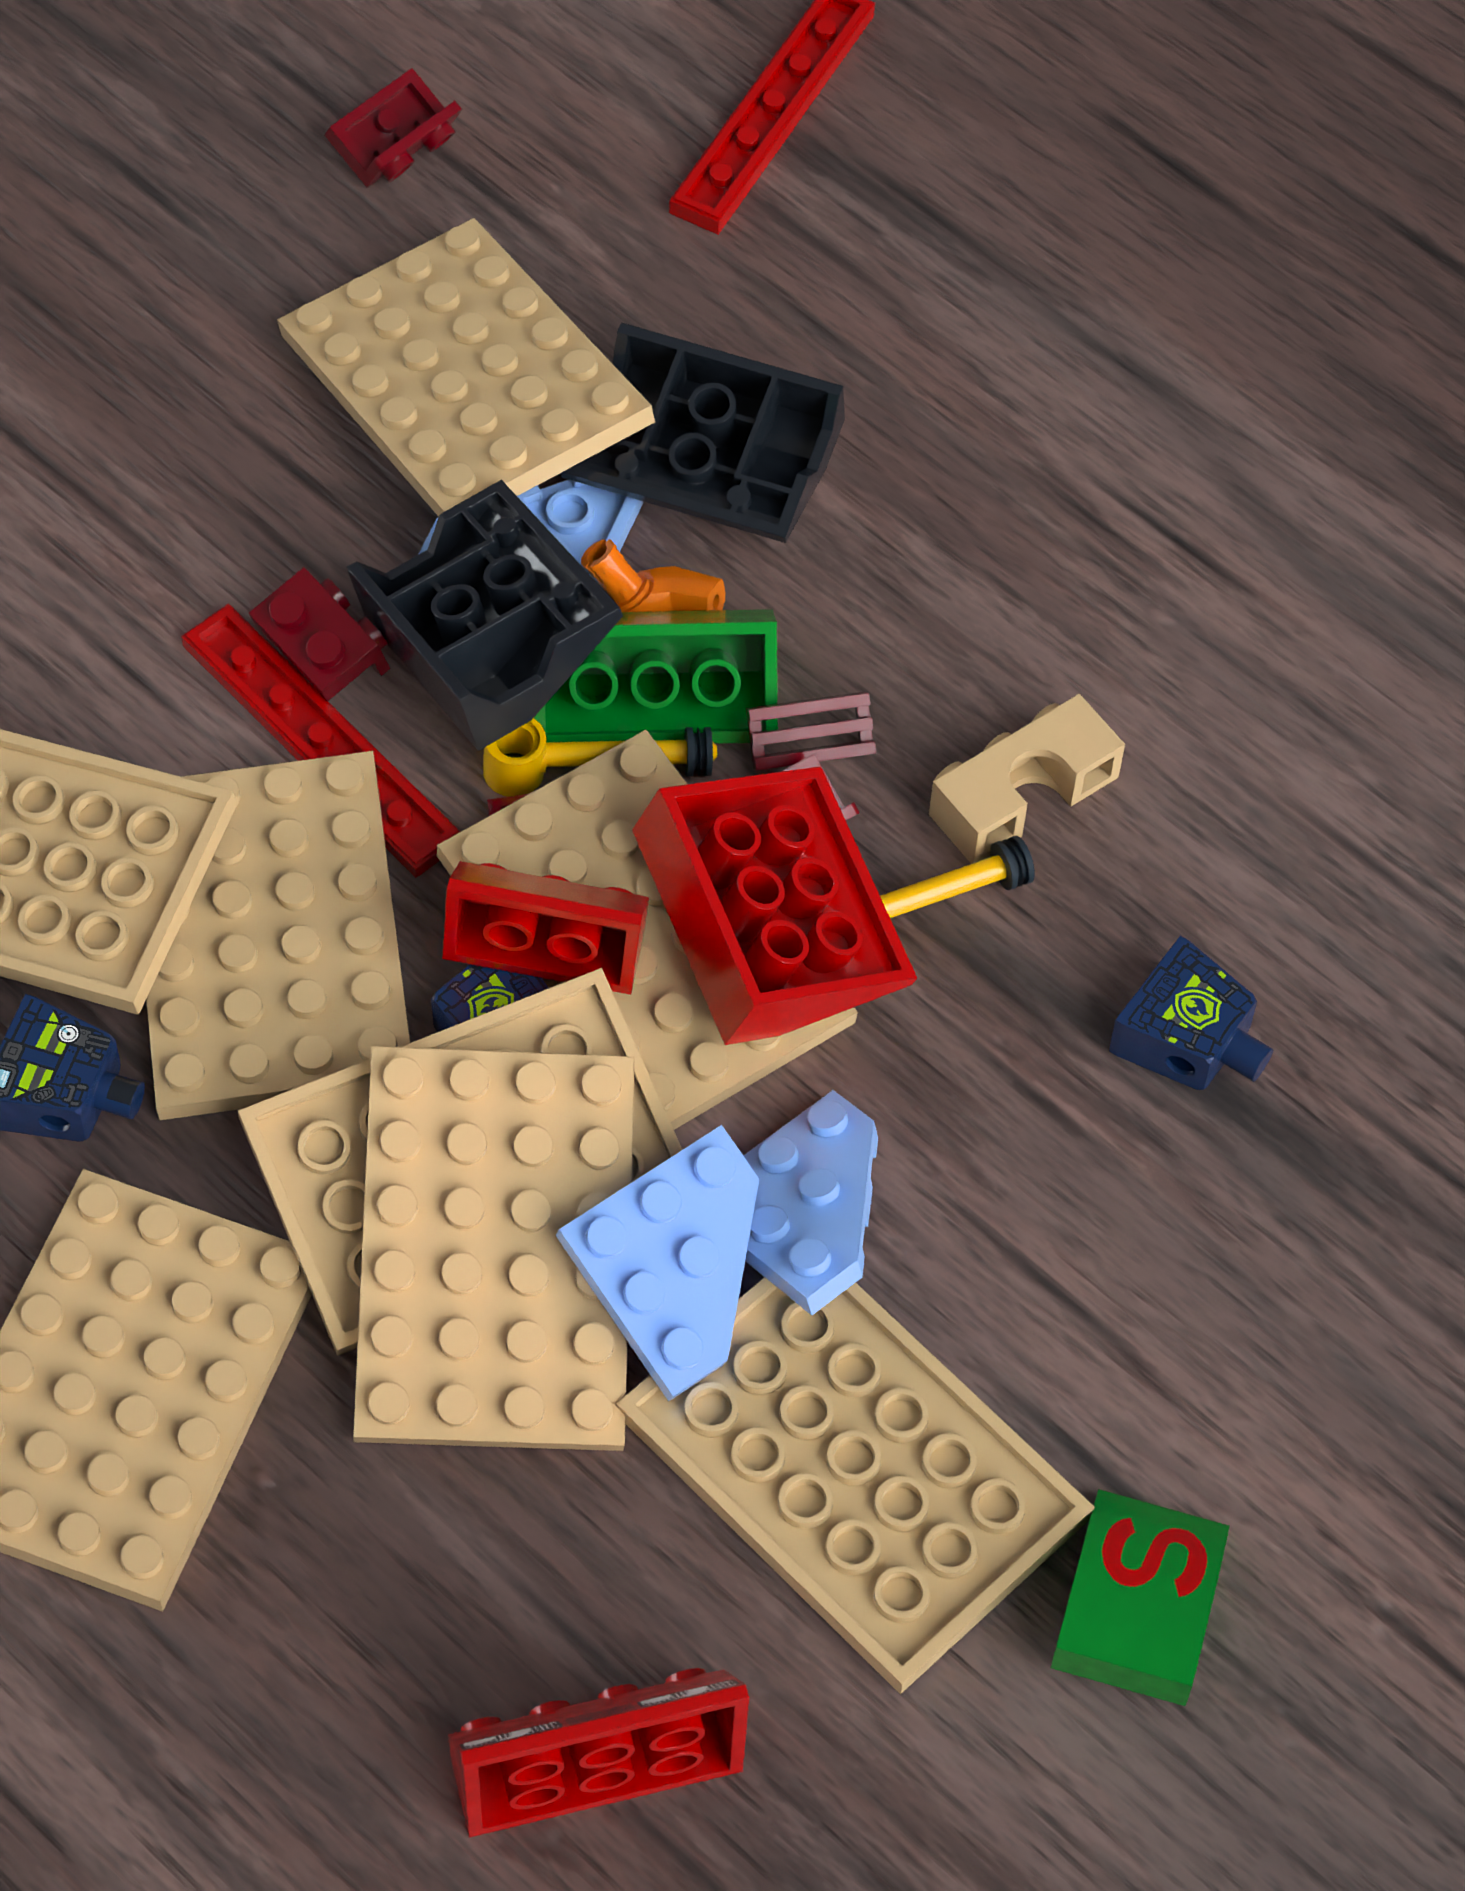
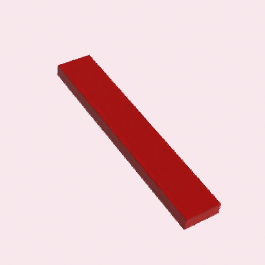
M870 0L813 1L669 200V214L719 235L873 19L875 2Z
M229 603L181 636L183 647L298 761L373 751L386 849L415 878L440 861L437 857V845L460 833V831L338 710L327 702Z

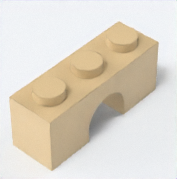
M1079 693L1061 705L1057 703L1048 705L1034 717L1031 723L1013 734L1005 732L998 735L988 743L983 752L964 763L954 762L945 767L933 781L929 816L971 864L984 860L990 856L991 844L998 841L1002 842L1004 839L1008 840V838L1015 835L1019 837L1023 835L1028 803L1015 788L1028 783L1047 785L1057 791L1071 807L1119 778L1125 743Z

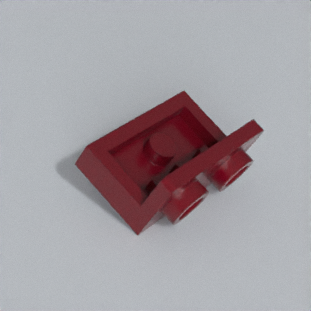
M411 68L331 125L324 136L368 188L383 176L389 183L397 179L414 164L415 160L411 156L424 146L431 153L448 141L456 132L451 124L462 111V108L456 100L444 108L415 70Z
M305 567L249 612L255 625L327 702L370 666L380 676H383L391 669L381 651L387 645V642L378 629L365 616L356 622L346 611L351 605L341 590L329 578L319 583Z

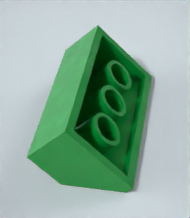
M773 609L622 612L623 617L534 717L544 728L546 742L626 741L644 730H647L654 740H684L686 727H692L693 733L697 732V728H699L700 733H703L704 727H711L712 741L715 744L750 743L746 708L778 704L777 621ZM778 718L761 720L762 731L778 729Z

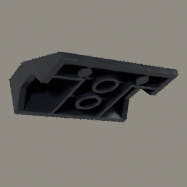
M621 322L617 331L612 364L652 405L655 422L561 472V477L786 543L827 468L845 421L843 386Z
M503 480L494 483L441 513L428 549L391 571L385 573L357 561L346 567L364 616L378 629L389 647L478 751L531 721L623 617L620 607Z

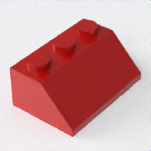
M460 861L451 874L447 885L442 959L561 982H567L602 968L613 992L631 995L645 932L649 897L636 895L619 887L599 888L573 883L555 875L541 877L510 871L492 863L478 865Z

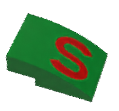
M1098 1489L1094 1503L1095 1509L1092 1510L1051 1668L1186 1706L1198 1666L1230 1526Z

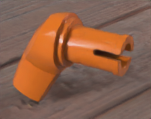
M605 539L594 543L584 552L581 558L582 566L620 607L621 612L722 610L724 607L725 585L723 579L676 566L657 567L636 573L611 539H608L607 542Z

